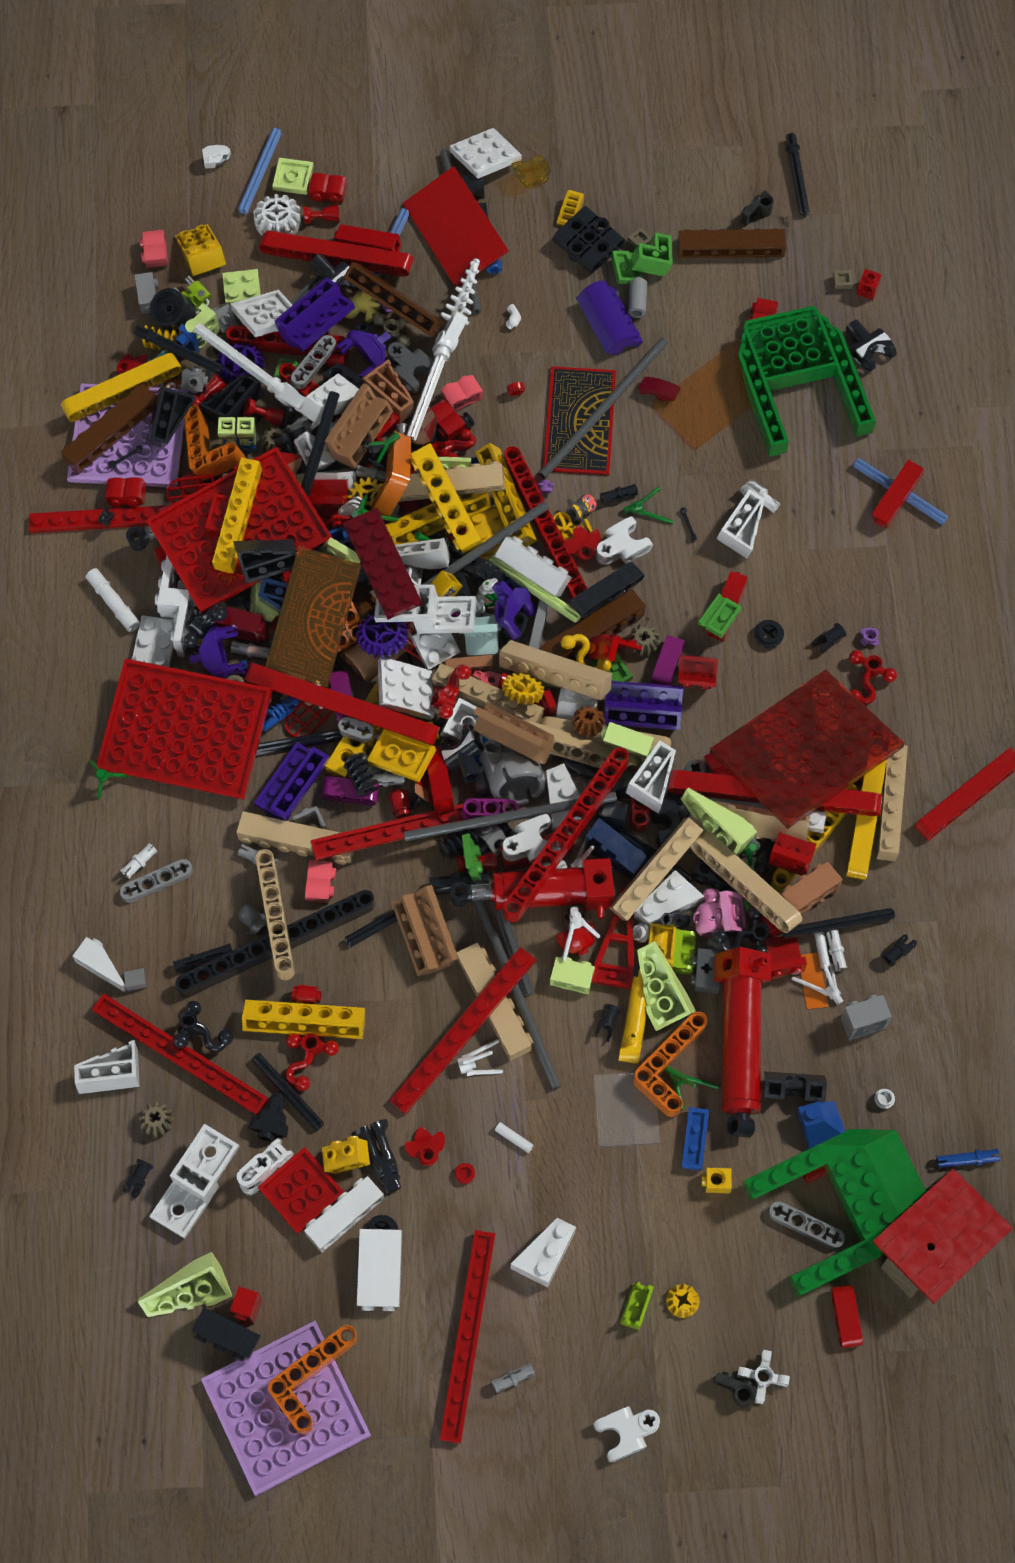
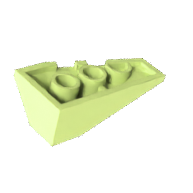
M690 788L686 789L681 798L692 816L702 822L704 832H711L737 856L751 843L757 833L753 825L744 818Z
M656 941L637 950L640 972L643 978V991L647 1004L646 1010L655 1030L658 1031L696 1012L688 994Z
M210 1252L193 1260L140 1297L138 1303L145 1314L151 1317L173 1313L176 1309H194V1306L206 1304V1307L212 1306L232 1297V1293L221 1265L214 1254Z

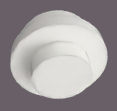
M639 923L633 928V938L639 943L647 942L650 929L647 924Z
M880 1089L875 1094L874 1101L879 1108L889 1109L895 1102V1096L888 1089Z

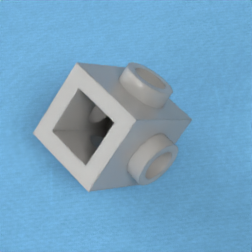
M198 366L185 368L182 371L181 389L190 390V393L193 394L203 392L210 380V377L207 376V370H202V367Z

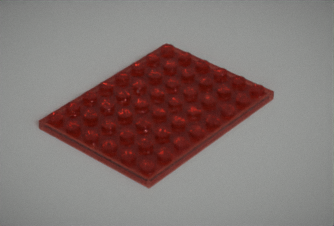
M825 669L710 748V753L789 829L902 749L904 742Z

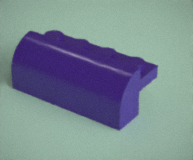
M326 277L274 320L278 332L292 348L296 346L301 351H304L355 309L352 301L341 294L339 285Z
M597 281L590 284L576 297L606 354L619 355L626 346L639 347L643 343L640 333L636 330L631 317L625 310V306L619 299L617 291L612 286H608L606 281Z
M612 681L611 690L606 694L605 724L612 722L622 726L680 730L683 686Z
M296 742L257 797L254 805L268 813L271 818L287 821L324 769L329 756L315 747L309 750Z

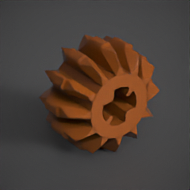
M590 705L587 708L581 706L580 710L575 711L572 718L574 732H579L580 736L585 734L587 738L590 735L596 737L597 733L602 732L605 725L603 712L598 711L597 707L592 709Z

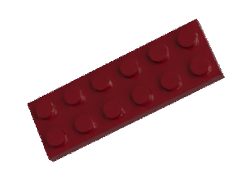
M378 508L343 522V526L387 620L423 605Z

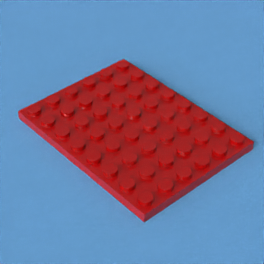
M277 446L253 459L260 461L262 472L243 541L293 539L300 559L303 550L313 552L323 546L330 537L333 538ZM238 468L146 519V522L201 614L207 612L212 605L226 601L261 581L257 580L247 584L239 559L237 560L234 574L215 570L212 561L220 533L205 530L214 493L231 496Z
M125 658L96 765L108 772L123 773L136 778L245 800L273 690L268 687Z

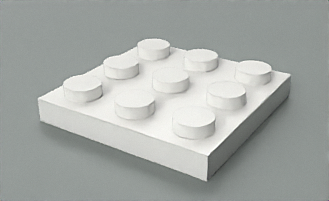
M494 128L450 145V152L477 179L522 160V155Z
M279 290L231 303V310L254 337L278 331L274 320L288 310L292 304Z
M380 657L378 659L379 706L431 721L434 717V707L431 706V699L433 697L432 671L386 657Z

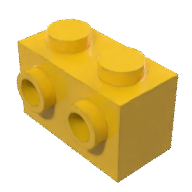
M350 1136L346 1138V1141H333L329 1143V1146L322 1147L324 1171L339 1174L370 1165L367 1141L359 1139V1136Z

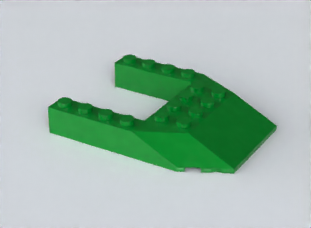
M815 306L745 321L738 358L747 397L769 457L786 453L789 444L771 394L772 390L833 377L855 437L873 433L876 420L843 333L838 327L835 328L829 323V319L821 315Z
M849 1129L741 1181L749 1200H753L824 1166L860 1240L788 1276L787 1278L796 1296H801L883 1255L884 1253L873 1243V1240L926 1193L925 1187L896 1130Z

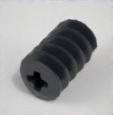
M364 752L350 756L344 763V768L347 770V774L351 776L350 781L354 783L353 787L357 790L356 794L359 797L370 795L379 788L374 787L378 780H371L375 774L373 772L368 773L372 767L365 766L369 762L368 759L362 760L366 755Z
M475 828L458 831L456 834L453 832L449 833V838L443 835L442 841L436 839V845L442 856L453 859L452 852L458 856V849L464 851L462 835L470 834L472 840L479 845V837Z

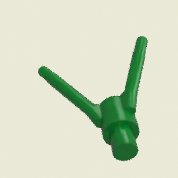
M660 486L641 500L624 507L626 514L633 512V514L638 513L666 523H674L673 520L644 511L643 503L661 490Z
M368 495L364 496L358 509L352 511L351 515L353 518L368 512V510L364 509ZM381 515V517H382L383 520H388V521H398V520H399L398 518H395V517L382 516V515Z
M92 759L89 760V763L96 770V777L99 780L98 799L101 798L103 783L108 781L110 777H131L123 773H109L104 769H100Z
M670 1066L665 1070V1073L669 1075V1079L672 1081L675 1092L681 1099L679 1087L683 1083L692 1087H696L695 1083L715 1089L720 1088L719 1085L682 1074Z

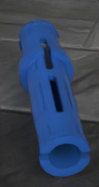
M998 1148L985 1151L976 1149L974 1152L937 1155L936 1161H945L937 1163V1167L941 1169L971 1164L979 1166L987 1162H1000V1156L991 1157V1155L999 1154Z

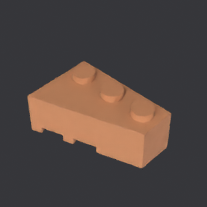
M389 359L363 377V384L369 385L376 397L386 399L393 411L400 415V423L412 415L414 401L405 386L401 384L399 376L391 367Z
M829 862L823 865L820 863L812 869V873L808 876L806 874L802 875L795 885L785 887L781 891V896L794 906L800 914H803L810 910L815 903L824 902V897L828 894L836 895L843 879Z

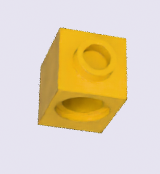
M706 1168V1172L702 1174L701 1180L702 1186L705 1187V1193H730L732 1189L731 1168ZM719 1177L722 1183L719 1185L713 1184L711 1178Z

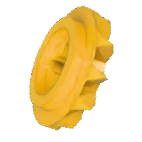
M685 1284L675 1285L669 1290L666 1297L668 1310L679 1318L692 1316L697 1311L700 1303L698 1293L692 1286ZM687 1293L686 1301L688 1304H683L678 1308L680 1300L677 1297H683Z

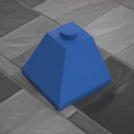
M835 1101L815 1102L799 1107L796 1115L808 1149L845 1132Z

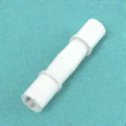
M97 568L90 570L86 574V579L95 589V592L100 594L108 607L116 614L115 617L119 619L128 632L136 630L140 626V622L131 612L129 606L124 604L119 595L110 586V582L104 578Z

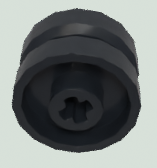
M166 288L160 290L154 295L150 303L149 310L153 321L164 329H169L171 333L173 330L179 333V327L181 325L185 326L186 322L194 319L196 315L195 305L192 300L176 289Z

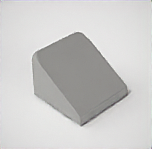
M144 968L124 972L127 991L147 988Z

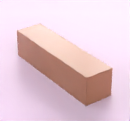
M492 655L445 659V665L453 669L463 664L470 667L471 672H475L476 669L479 671L493 670Z

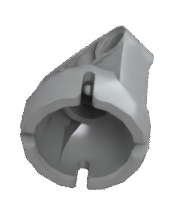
M489 740L484 743L485 750L480 753L479 761L483 764L491 794L495 799H512L519 805H524L530 801L527 793L529 789L534 799L540 796L545 787V775L540 763L495 740Z

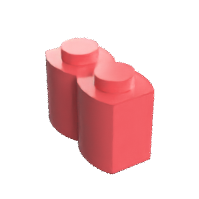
M164 229L142 232L143 238H140L141 249L144 248V252H141L142 263H146L147 268L168 266Z
M469 375L461 377L458 382L445 384L441 389V397L456 412L467 405H472L483 399V390L474 376Z
M309 860L305 891L306 902L329 903L330 898H334V886H331L332 879H336V868H333V862Z

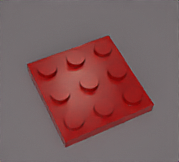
M306 1147L301 1149L258 1186L260 1192L297 1235L306 1228V1225L312 1219H317L327 1206H332L338 1201V1197L344 1193Z

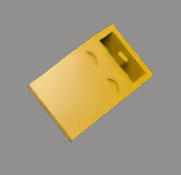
M208 224L199 225L195 229L185 230L175 235L193 276L226 265L222 247Z

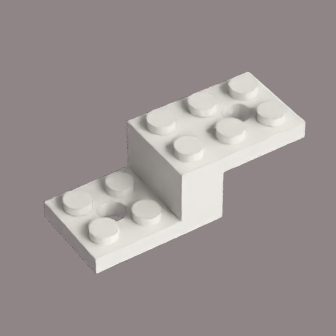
M166 555V560L162 561L161 570L163 575L158 580V588L160 590L159 594L156 593L155 605L158 606L157 613H160L161 618L174 620L176 626L175 630L171 632L173 649L176 650L177 657H185L187 646L183 643V638L187 633H190L185 628V623L193 615L194 603L187 590L175 589L178 574Z
M414 585L423 605L387 620L376 598L375 622H414L417 634L474 633L476 596L438 597L434 585ZM454 612L461 613L458 617H451Z
M204 1124L170 1174L173 1182L151 1213L150 1218L185 1239L218 1190L217 1180L240 1147L239 1144ZM208 1148L216 1149V1154L213 1157L205 1156V1151ZM181 1205L184 1207L183 1214L179 1216L174 1215L173 1209Z

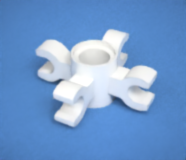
M763 1350L761 1364L756 1370L739 1367L737 1378L753 1380L757 1386L755 1403L763 1404L766 1387L770 1384L784 1387L789 1385L790 1376L774 1374L769 1367L772 1351ZM765 1372L769 1380L766 1382L760 1381L758 1373Z

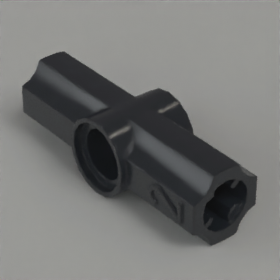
M462 871L451 873L450 876L429 878L430 885H432L436 895L450 894V888L456 882H464L472 887L489 885L488 872L480 873L481 881L473 882L470 874ZM456 892L455 895L464 896V893Z

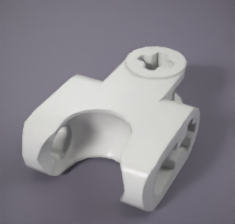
M630 516L606 530L604 533L606 540L600 542L597 546L596 560L599 564L607 566L620 558L625 564H628L650 552L653 543L649 538L634 540L629 536L636 528L637 522L633 517Z
M543 814L518 824L514 828L517 834L506 838L503 842L502 855L504 859L509 862H515L528 857L532 864L548 842L541 838L540 833L550 827L551 819L549 815ZM553 847L552 850L559 851L560 848Z
M278 1138L273 1141L263 1153L254 1156L237 1173V1180L245 1194L250 1196L259 1191L258 1186L292 1158L294 1153L291 1150L287 1151L281 1145V1139Z
M625 1407L596 1420L593 1426L598 1432L614 1430L619 1434V1445L607 1454L609 1462H616L645 1449L647 1445L643 1437L657 1431L660 1418L653 1410H645L633 1415L631 1408ZM646 1417H649L650 1420H655L652 1427L648 1424L644 1425Z

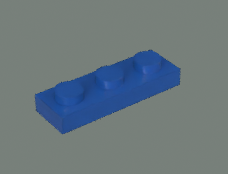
M693 1107L688 1109L681 1166L683 1169L702 1171L709 1110Z

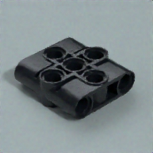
M584 206L554 234L552 241L568 254L571 261L578 262L589 273L593 274L611 257L612 251H618L623 246L625 238L609 225V221L606 218L599 217L589 207Z

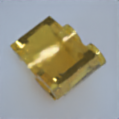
M543 155L531 157L528 162L521 160L512 163V169L524 188H530L539 183L544 184L549 179L548 175L551 172V168Z

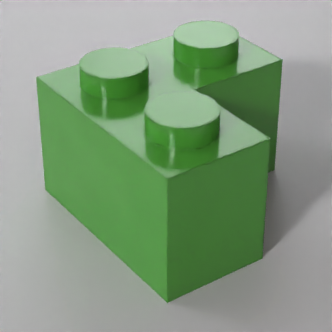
M655 232L648 245L639 243L631 255L632 270L665 277L673 264L672 237Z

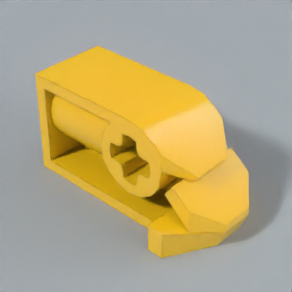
M651 923L649 944L656 941L671 968H673L676 927Z

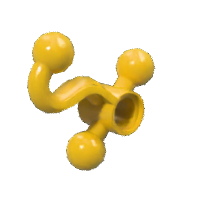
M582 634L564 636L561 639V646L565 650L573 649L578 641L582 643V648L576 656V662L585 664L583 658L590 649L589 639ZM598 660L597 666L594 668L609 672L612 664L610 661Z

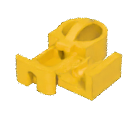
M565 512L555 514L553 517L554 521L556 522L560 518L563 527L558 525L557 527L564 541L573 539L572 535L576 526L573 528L569 514ZM584 519L582 527H586L588 533L592 532L593 530L588 520Z

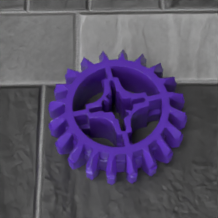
M243 341L241 345H238L236 342L234 343V346H232L246 358L251 359L262 370L265 369L264 358L256 346L252 347L250 343L245 346ZM223 353L218 354L216 362L223 365V370L218 375L226 384L231 383L244 373L249 374ZM229 366L233 369V372L229 371L226 367Z
M375 610L373 612L374 615L367 614V619H362V624L358 625L356 633L361 649L366 651L368 656L373 654L374 658L378 655L381 658H384V655H388L391 658V653L398 655V649L403 650V644H407V624L404 622H375ZM389 626L394 627L397 630V632H394L393 629L389 628ZM368 636L372 637V639H375L376 642H372L371 640H369Z

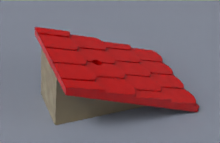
M952 1169L873 1240V1243L888 1257L881 1269L910 1298L920 1290L934 1305L1013 1228L958 1172Z

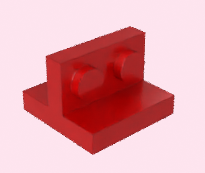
M314 479L311 495L307 497L320 517L337 515L338 509L349 501L348 479Z
M779 832L768 864L801 876L807 875L817 845Z

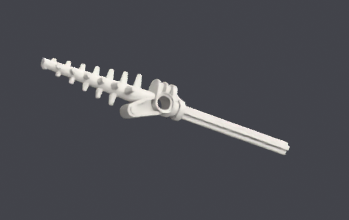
M475 258L470 262V269L465 271L467 274L466 279H460L463 283L462 288L456 286L455 290L459 292L458 297L450 296L455 301V305H445L451 311V314L440 313V316L447 320V324L444 330L440 331L437 335L435 345L432 348L435 359L406 434L413 441L417 439L444 363L449 360L450 353L456 348L459 341L458 337L465 324H469V321H467L468 317L463 315V313L471 314V311L465 306L466 303L473 304V301L468 297L470 293H475L472 289V284L477 283V280L474 278L479 273V259Z
M201 323L195 326L193 332L266 385L267 390L270 393H274V397L289 408L293 407L296 411H301L306 397L300 395L294 387L287 382L281 383L278 377L273 378ZM303 414L299 423L303 425L309 418ZM338 419L334 423H331L329 433L336 425ZM320 421L312 422L310 429L313 430L320 424Z

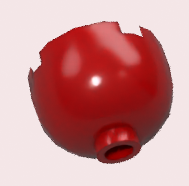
M592 921L588 922V924L594 929ZM584 926L574 929L568 954L577 953V956L588 953V948L594 944L596 936ZM569 930L555 935L557 943L563 951Z

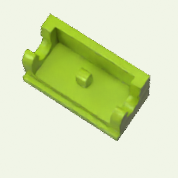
M676 929L672 968L674 973L689 975L693 973L692 960L693 955H695L696 936L693 931Z
M638 1281L635 1284L633 1283L620 1324L640 1330L654 1289L653 1286H643Z

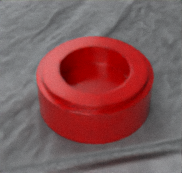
M514 382L506 387L507 393L510 396H517L525 391L523 382Z
M469 1163L459 1164L455 1169L456 1180L463 1185L470 1184L475 1178L474 1167Z

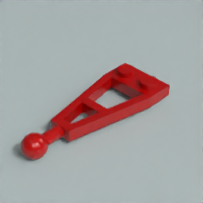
M627 886L623 887V888L620 890L619 895L621 894V892H622ZM614 914L596 958L591 983L631 990L634 973L632 916L627 921V935L614 933L620 918ZM610 941L627 944L628 967L602 963Z

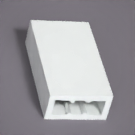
M360 1229L357 1306H362V1310L374 1311V1307H383L382 1311H395V1307H400L402 1230Z

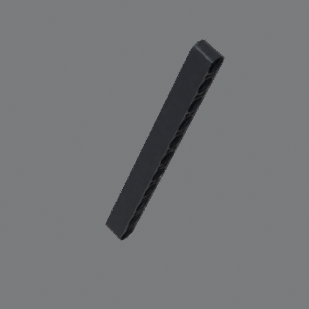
M369 890L359 891L287 925L288 935L292 932L299 933L296 938L289 937L291 949L371 912L375 907L373 893ZM363 899L371 900L368 904L361 903ZM346 907L353 908V910L348 913L343 911ZM329 915L335 916L332 921L325 920ZM310 924L317 925L315 929L307 928ZM277 930L274 934H281L282 930ZM269 934L180 975L175 982L178 993L182 997H191L273 958ZM280 948L277 952H284L286 948ZM256 949L263 950L259 955L253 954ZM239 957L245 958L242 963H236L235 961ZM220 966L227 967L223 972L217 971ZM201 975H209L206 980H199ZM190 983L187 989L181 988L182 984Z

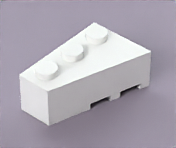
M336 374L306 396L300 412L314 423L321 421L330 391H334L340 395L334 415H342L359 389L340 374Z
M749 489L716 539L748 559L753 550L765 498Z
M659 740L628 784L626 794L659 814L676 750Z
M564 763L546 771L549 804L579 799L580 795ZM570 810L550 814L552 833L557 830ZM581 817L573 818L576 821L582 820Z
M675 870L644 900L634 912V919L639 923L647 924L650 929L651 923L662 924L661 916L664 913L679 912L683 914L695 906L698 907L703 903L704 895Z
M135 1040L128 1042V1045L119 1049H111V1052L100 1057L97 1055L74 1065L75 1085L78 1093L84 1094L140 1087L138 1049Z
M556 1218L511 1263V1269L548 1288L575 1234L576 1227Z

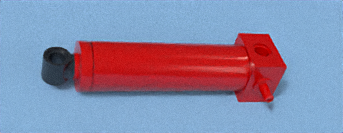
M737 947L715 954L714 981L723 983L722 1112L732 1115L728 1119L726 1126L727 1132L730 1135L750 1138L755 1131V1122L750 1118V1115L758 1114L761 1110L762 983L771 981V953Z

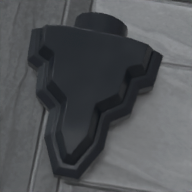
M275 1091L268 1098L266 1106L260 1109L256 1117L250 1120L248 1129L258 1132V1138L261 1140L273 1142L275 1137L287 1138L289 1127L286 1125L287 1117L283 1113L285 1104L282 1093Z

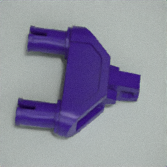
M352 330L335 347L338 351L344 346L339 351L341 355H344L350 348L356 346L370 365L358 374L362 378L385 362L386 346L384 342L391 336L387 331L378 337L377 334Z
M504 581L496 582L492 587L498 598L495 601L496 622L500 627H504L511 640L517 639L521 635V631H519L514 623L515 615L522 607L527 616L531 617L537 613V608L530 599L531 596L528 589H511Z
M236 626L211 627L198 649L199 653L189 656L190 663L201 662L202 666L204 665L213 675L224 679L231 675L246 674V668L239 669L246 666L244 662L228 665L222 639L237 637V631L230 632L237 629Z

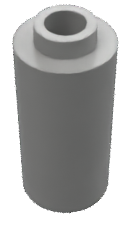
M635 277L630 281L628 315L633 318H642L646 315L647 281L642 277Z

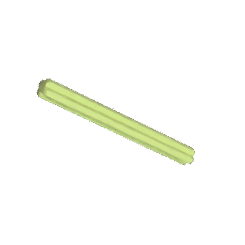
M492 555L489 559L491 563L505 572L508 578L523 588L528 589L530 593L574 623L578 622L581 618L571 606L510 567L495 555Z

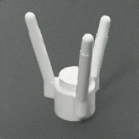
M496 1039L469 1054L462 1055L461 1058H457L461 1074L467 1073V1076L502 1074L503 1070H473V1068H477L476 1060L489 1056L493 1052L488 1051L477 1054L499 1043V1040Z

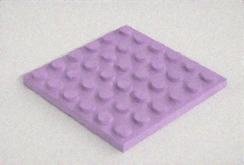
M81 383L80 392L98 384ZM151 387L149 389L157 395V390L160 388ZM169 388V389H173V390H176V391H180V392H183V393L190 394L189 390ZM117 403L75 421L73 441L81 432L86 431L94 421H98L104 416L107 410L116 406ZM150 413L79 474L69 466L68 482L107 484L109 478L126 479L138 477L144 479L147 487L167 488L171 481L179 478L185 433L184 418L169 443L162 448L146 443L152 413ZM138 445L143 447L142 452H137L118 463L115 468H110L109 462L111 460L116 461L135 450ZM178 482L171 485V487H177Z
M316 1320L256 1350L250 1361L244 1360V1362L237 1360L201 1379L255 1497L371 1437L335 1361L294 1391V1394L314 1422L313 1430L307 1435L299 1434L269 1393L268 1385L273 1378L325 1340ZM327 1346L325 1348V1353L332 1354L329 1347ZM311 1358L307 1365L311 1368L316 1367L319 1360ZM300 1371L291 1373V1380L297 1381L301 1378ZM275 1385L273 1392L275 1394L282 1393L284 1385ZM290 1401L286 1404L285 1409L293 1411L297 1403ZM302 1418L298 1422V1427L301 1429L309 1425V1420L306 1418Z

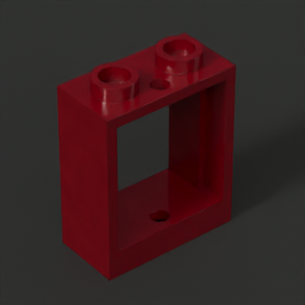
M227 607V618L223 621H215L214 625L220 628L235 625L237 629L230 632L237 631L238 635L237 637H230L233 639L262 646L263 641L268 637L269 630L262 615Z

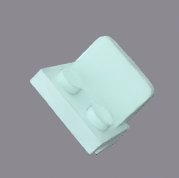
M485 612L482 617H479V615L475 614L474 633H459L465 636L467 655L498 653L499 631H501V627L496 622L495 615Z

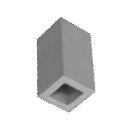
M152 272L135 274L141 314H150L151 300L156 294V290L159 289L158 280L154 279Z

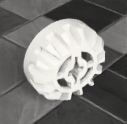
M274 194V198L271 199L266 196L264 197V202L259 201L257 203V208L253 212L255 227L261 236H263L265 231L295 235L300 229L302 222L300 207L297 206L294 199L289 200L287 195L279 198L278 194Z

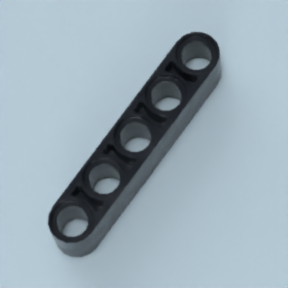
M631 561L578 594L570 602V605L582 618H585L642 581L645 574Z

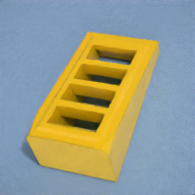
M567 190L556 225L563 226L568 221L563 219V217L571 219L582 208L584 194Z

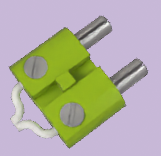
M187 276L185 281L190 285L187 287L189 290L183 291L182 294L192 300L195 305L196 314H199L198 307L203 303L208 306L212 300V295L199 281L194 282L190 276Z

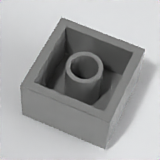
M871 995L865 1001L848 1003L841 1016V1022L850 1041L887 1029L892 1016L884 996L877 997V995Z

